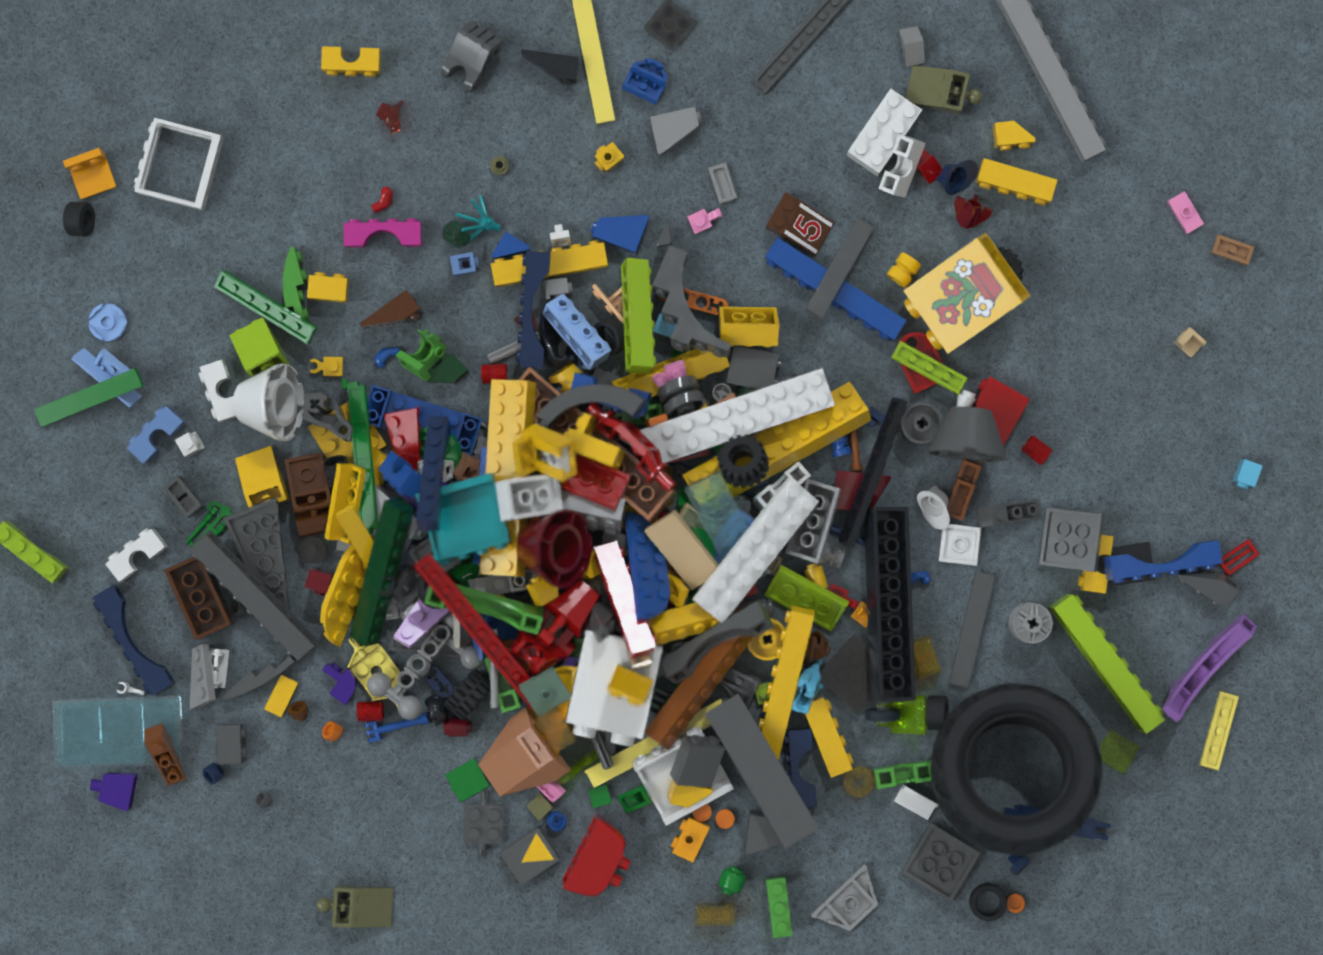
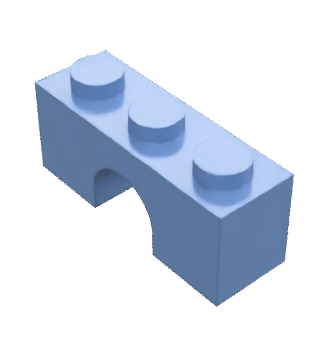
M168 406L159 408L154 414L156 417L151 422H146L141 428L143 431L138 436L134 435L128 442L130 445L127 449L143 464H148L160 451L153 443V437L157 431L164 430L169 436H174L186 423Z

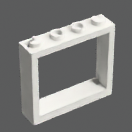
M154 118L151 126L148 128L150 135L148 141L146 140L144 143L143 151L145 154L143 159H140L138 165L140 172L139 176L134 180V192L205 211L224 137L219 134ZM162 128L211 140L195 202L146 190Z

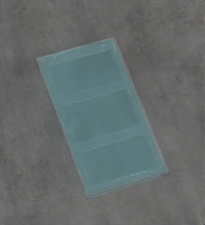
M181 695L52 700L56 769L154 766L156 763L144 744V729L163 723L170 735L180 763L183 765Z

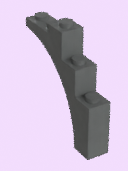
M669 246L652 284V289L656 296L667 298L661 311L662 319L668 324H677L671 336V346L676 350L689 352L693 345L700 351L707 350L717 357L728 358L731 352V344L708 332L695 319L687 305L682 285L683 273L688 260L687 252Z

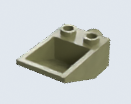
M913 65L906 99L916 106L961 115L964 98L971 104H978L982 100V93L978 89L966 91L969 73ZM959 82L961 87H954V83ZM956 101L957 105H950V102Z
M335 885L333 902L326 897H322L317 901L316 908L321 913H326L330 909L333 910L332 927H391L393 888ZM347 892L348 897L342 898L341 893ZM345 911L347 913V916L344 918L341 917L340 912Z

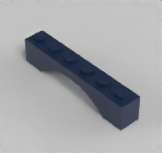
M527 251V255L523 254L522 266H526V274H522L521 285L525 286V291L521 293L520 305H524L523 312L519 313V324H522V332H518V343H521V351H517L516 362H520V367L543 369L545 348L534 330L532 304L537 287L550 271L551 252Z
M428 416L416 516L420 531H440L443 468L451 435V425L448 416Z
M112 585L93 597L95 601L93 602L94 607L98 612H102L105 617L103 619L105 625L113 630L114 640L118 645H122L125 650L123 651L125 658L133 663V671L138 678H142L145 691L154 696L175 684L176 682L166 666L157 664L147 658L133 643L125 621L126 600L117 585Z

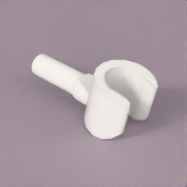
M127 682L118 683L123 684L125 687L124 691L116 690L120 694L130 692L145 695V691L130 687Z

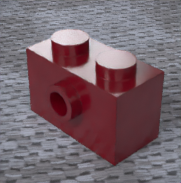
M311 568L304 587L314 590L313 593L325 596L334 574Z

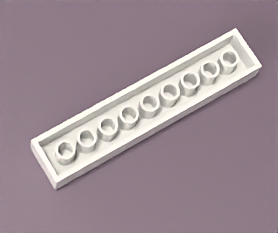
M823 368L640 431L660 450L662 463L722 444L725 441L728 442L731 437L733 439L737 438L736 435L743 437L744 435L808 415L835 404Z

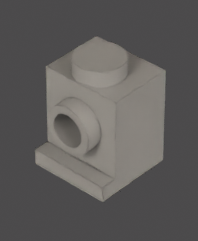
M567 278L544 280L547 301H551V297L555 299L562 294L565 296L573 294L572 282H568Z

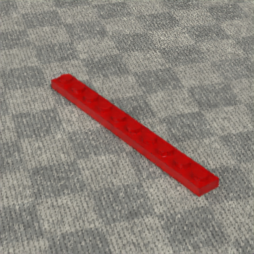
M431 553L415 563L414 567L528 707L533 710L519 688L520 684L531 679L522 665Z

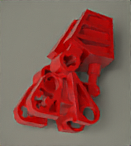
M577 581L573 583L574 586L564 588L558 592L559 597L543 605L546 609L543 613L540 629L552 616L557 617L548 630L544 628L541 633L538 632V635L519 630L509 651L514 657L517 655L521 656L530 664L531 669L528 671V674L531 678L542 673L561 659H566L576 648L570 639L574 635L578 638L583 636L590 621L592 608L599 600V595L584 581ZM565 625L567 629L555 641V643L552 644L551 642L556 638L554 634L557 632L559 628H562Z

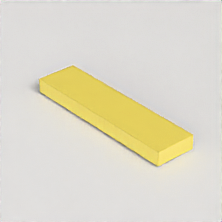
M1219 691L1199 763L1200 766L1219 771L1239 696Z

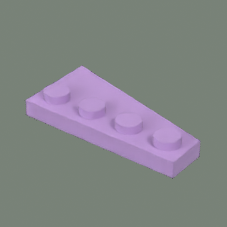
M419 598L393 636V639L411 648L451 611L442 608L431 609L425 606Z

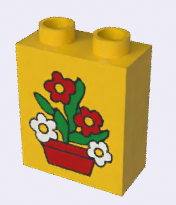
M985 233L906 288L904 292L908 298L904 300V304L914 318L922 317L930 328L926 331V335L933 347L937 350L944 348L947 354H949L1031 295L988 234Z

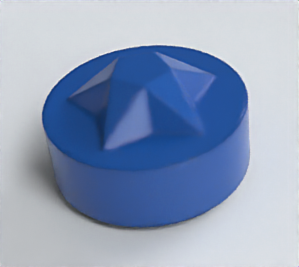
M553 811L548 815L546 823L551 830L561 831L566 826L567 819L561 812Z

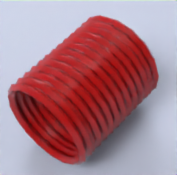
M482 364V384L490 385L491 380H508L507 364Z
M1032 435L1026 444L1023 445L1021 451L1033 459V461L1042 465L1053 449Z
M358 701V722L383 721V701Z

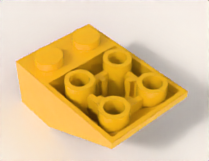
M272 446L235 458L248 507L276 496L278 497V504L290 500Z
M617 664L607 690L610 691L609 695L618 699L623 696L628 699V703L639 707V704L644 705L653 679Z

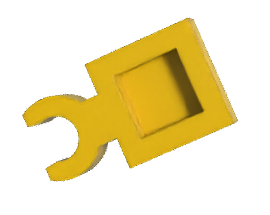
M323 357V362L317 359L310 360L311 363H317L318 365L317 369L310 370L311 373L316 374L323 371V376H343V357Z

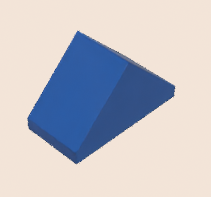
M505 232L492 253L493 260L527 253V251L531 250L529 245Z

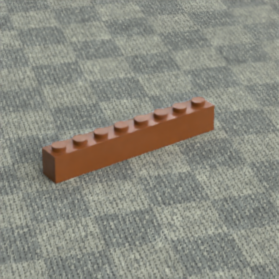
M737 607L733 614L738 613L741 610ZM754 636L735 637L713 648L698 664L693 675L681 682L645 730V733L669 750Z

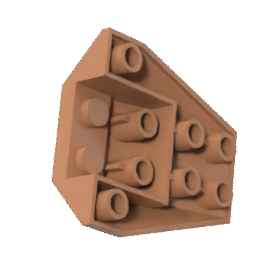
M525 707L510 718L478 764L499 796L554 782L571 771L560 754L557 757L553 755L533 725L538 722L528 707Z

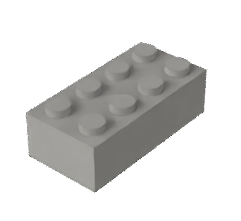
M560 486L563 509L574 510L581 514L588 524L586 525L588 530L596 531L598 529L611 535L621 534L626 499L621 498L616 511L566 492Z

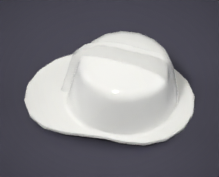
M933 486L928 491H921L917 495V501L924 518L933 528L945 529L950 522L947 510L949 502L947 495L939 490L938 486Z

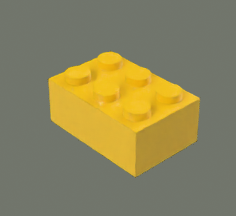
M719 307V339L731 344V347L734 345L745 347L778 346L779 321L777 307Z

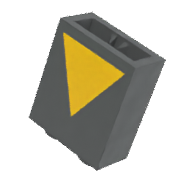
M540 826L500 852L501 857H499L504 867L508 866L512 871L510 875L514 882H519L521 886L560 860V856Z

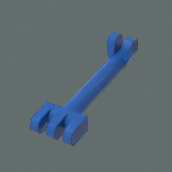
M429 712L421 713L419 717L413 720H402L379 726L378 721L366 723L364 726L365 728L373 727V730L366 731L367 735H375V737L368 739L370 743L381 740L382 733L418 724H430L431 719H429Z

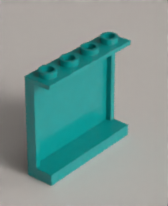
M488 473L442 486L440 531H428L434 558L440 566L451 563L450 559L457 557L458 560L470 558L469 554L475 552L477 555L488 553L489 548L503 549L507 547V543L512 542L507 522L501 521L494 474ZM419 493L415 494L417 502L419 500Z

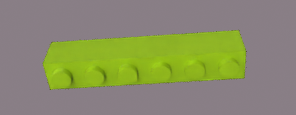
M626 258L621 264L626 372L648 374L656 365V357L653 355L655 339L652 335L654 321L651 316L653 312V303L651 302L652 285L650 284L651 267H649V260Z

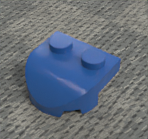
M646 58L645 61L634 62L621 89L656 105L667 81L664 66L650 58Z

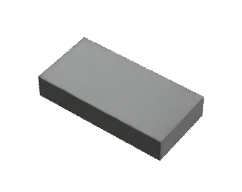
M727 163L709 167L708 171L719 205L737 200L738 197Z

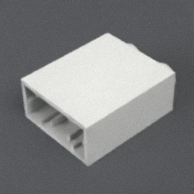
M587 629L566 723L574 724L572 733L583 737L595 738L597 729L612 732L610 742L633 747L635 738L643 739L663 645H656L654 653L650 654L652 666L633 670L653 679L644 705L639 704V707L628 703V699L623 696L618 699L609 695L610 691L607 690L617 664L632 670L623 636L609 634L608 638H605L601 643H597L591 629Z

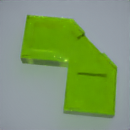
M591 750L569 767L571 771L557 780L558 783L561 785L570 781L584 767L592 764L598 758L596 750Z

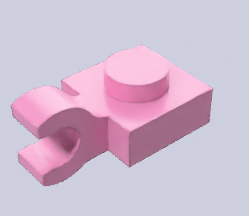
M719 208L708 214L703 209L687 216L694 233L698 234L711 228V221L722 217V213Z
M679 360L663 366L665 371L654 374L652 377L657 387L666 384L667 381L686 376L687 372L684 362Z

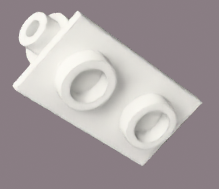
M210 648L214 688H226L229 650Z

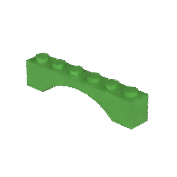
M429 585L424 604L448 609ZM457 585L479 613L493 616L519 630L538 635L543 620L544 608Z

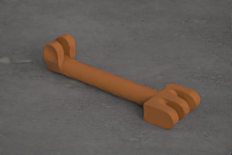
M856 429L850 432L853 461L850 467L851 472H862L858 432Z

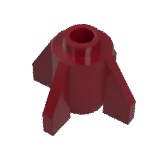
M957 195L954 201L956 218L962 228H973L990 218L992 214V209L987 207L981 209L982 205L977 201V195H974L973 199H969L967 202H965V198Z

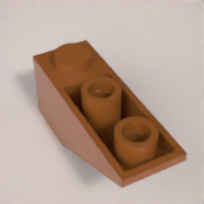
M163 723L144 729V744L167 785L186 780L171 737Z

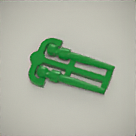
M216 501L209 503L206 508L210 513L204 516L203 521L186 540V543L192 547L194 543L191 540L204 526L208 529L202 536L209 530L217 537L221 532L223 533L227 526L224 520L217 527V530L214 527L223 516L232 514L230 507L223 506ZM216 505L221 509V514L210 525L208 522H210L214 518L213 516L219 512L218 508L212 507Z

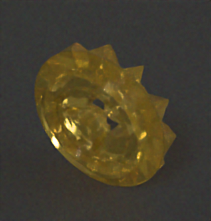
M854 766L852 770L846 772L844 776L846 791L855 797L868 795L874 787V777L871 771L863 766ZM865 775L862 780L865 787L857 785L853 788L855 780L852 776L860 778Z

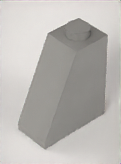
M695 107L650 117L658 157L666 154L699 129V123H702L700 112H696Z

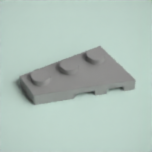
M201 644L192 649L190 710L198 709L216 700L209 644Z

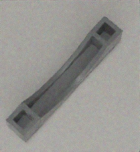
M756 601L740 612L733 614L722 623L716 624L710 630L701 633L690 642H686L678 649L669 652L660 659L666 677L677 685L692 676L701 660L720 643L739 636L758 637L773 628L767 609Z

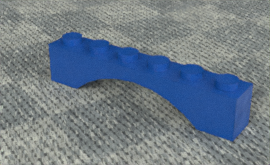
M1219 540L1194 543L1180 557L1162 564L1146 563L1135 559L1129 554L1103 557L1106 580H1113L1114 583L1125 582V578L1132 577V580L1144 579L1143 575L1149 574L1150 578L1160 577L1162 572H1168V575L1179 574V570L1186 569V572L1198 571L1197 567L1204 566V569L1216 568L1215 564L1222 563Z

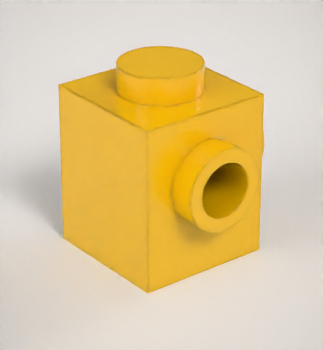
M611 142L608 146L603 145L596 150L595 159L597 161L594 163L601 172L605 170L608 173L625 160V156Z

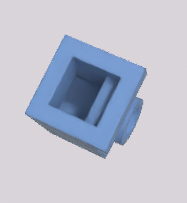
M473 252L450 256L454 277L477 273L476 268H480L478 256L474 257ZM469 262V267L463 268V263Z

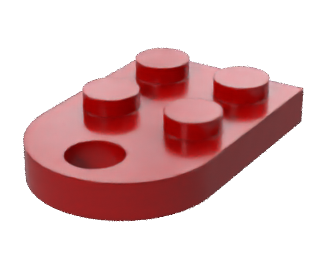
M912 332L901 338L900 341L904 343L910 337L915 338L917 341L916 350L942 363L936 348L930 343L927 335L920 332ZM900 363L914 394L937 384Z

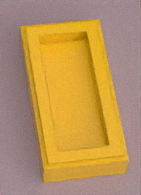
M281 674L264 709L282 717L299 682Z

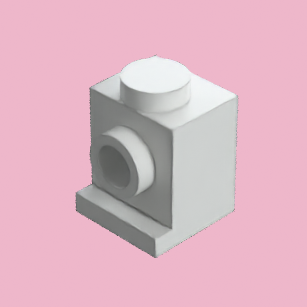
M196 431L193 433L188 432L175 440L184 457H190L205 448Z

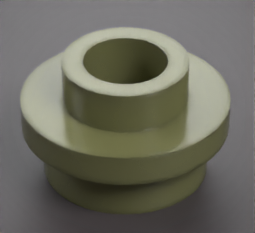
M503 156L494 157L490 163L491 171L496 175H504L509 170L508 160ZM498 162L503 163V167L500 169L496 167Z

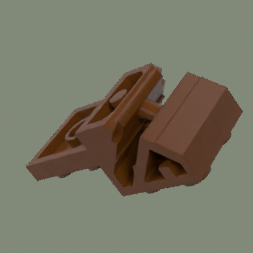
M323 453L285 459L290 495L300 538L324 534L326 532L332 496L327 482V475L323 468Z

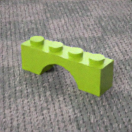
M2 521L0 524V543L48 581L58 583L69 567L55 556L34 544L24 532L10 521Z

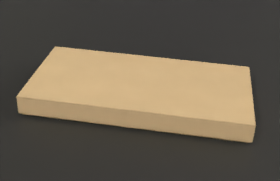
M676 510L645 529V533L691 590L705 583L719 566Z

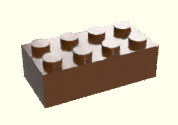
M191 557L164 570L195 641L235 624L214 576L205 569V565L201 561Z

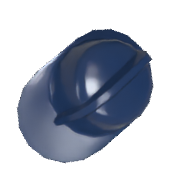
M966 160L959 164H948L942 169L936 180L945 188V192L948 195H954L968 188L978 175L977 164L972 160Z

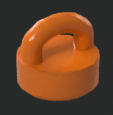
M333 721L326 723L322 730L323 738L328 741L338 740L343 733V727Z

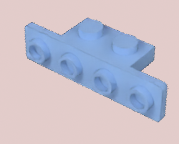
M85 348L72 357V360L99 383L130 370L105 348L99 352L97 358ZM136 390L117 396L128 407L133 406L142 397Z

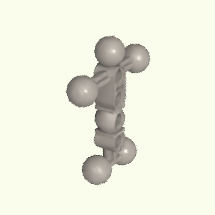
M416 600L404 612L400 610L399 614L403 621L416 604ZM449 612L442 618L443 625H434L428 631L430 635L423 642L421 650L418 649V653L408 658L406 667H404L405 671L398 675V683L394 688L391 686V679L384 673H375L367 681L368 691L376 697L385 696L398 706L400 716L406 720L416 719L421 714L422 703L415 696H404L403 694L406 690H412L416 685V680L419 681L420 677L425 676L429 672L433 659L439 656L446 645L461 656L462 664L468 669H478L485 661L479 660L473 645L454 648L453 635L450 632L453 631L452 612ZM441 630L447 632V636L444 639L437 637L438 632ZM430 645L436 648L433 654L425 653V649ZM416 661L424 663L423 668L420 670L414 669L413 665ZM405 676L412 678L409 685L401 683Z

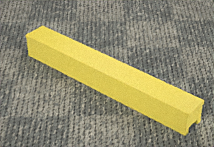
M719 698L700 708L699 712L695 714L680 736L692 727L700 726L702 730L710 727L711 725L706 719L705 713L720 705L722 699ZM647 736L634 743L633 747L628 746L611 755L614 763L612 768L604 770L601 762H598L585 769L584 772L587 773L595 788L633 768L632 762L638 756L652 752V749L660 746V744L650 736Z

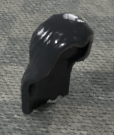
M541 312L540 333L545 345L546 357L556 367L568 366L575 361L577 355L543 316V312Z

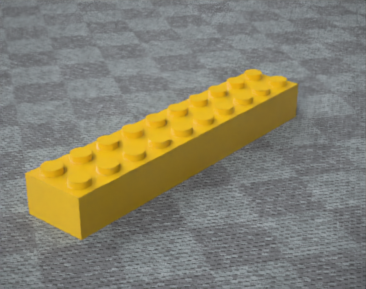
M491 380L486 474H494L496 482L520 478L516 476L512 441L521 437V431L534 424L535 382L527 380ZM528 518L508 520L506 522L512 542L507 543L506 548L496 550L493 547L488 549V553L481 554L480 574L525 577V565L521 563L517 555V539L522 529L528 525Z
M850 381L831 392L834 406L766 428L753 435L764 446L769 460V470L765 472L766 477L760 479L761 482L871 421L869 409ZM717 456L682 475L686 486L705 514L731 500L734 496H738L750 489L749 485L742 489L741 486L738 488L734 487L733 483L731 485L728 484L722 476ZM739 458L734 465L745 466L749 464L753 458Z

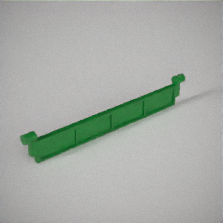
M342 379V390H348L350 422L354 430L352 434L354 464L366 469L359 516L368 532L373 534V529H376L378 526L367 390L366 385L360 386V382L349 383V379Z

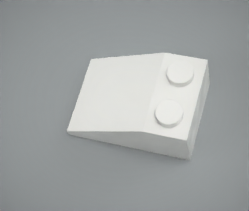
M540 475L495 482L501 521L549 515L563 509L559 480L551 476Z

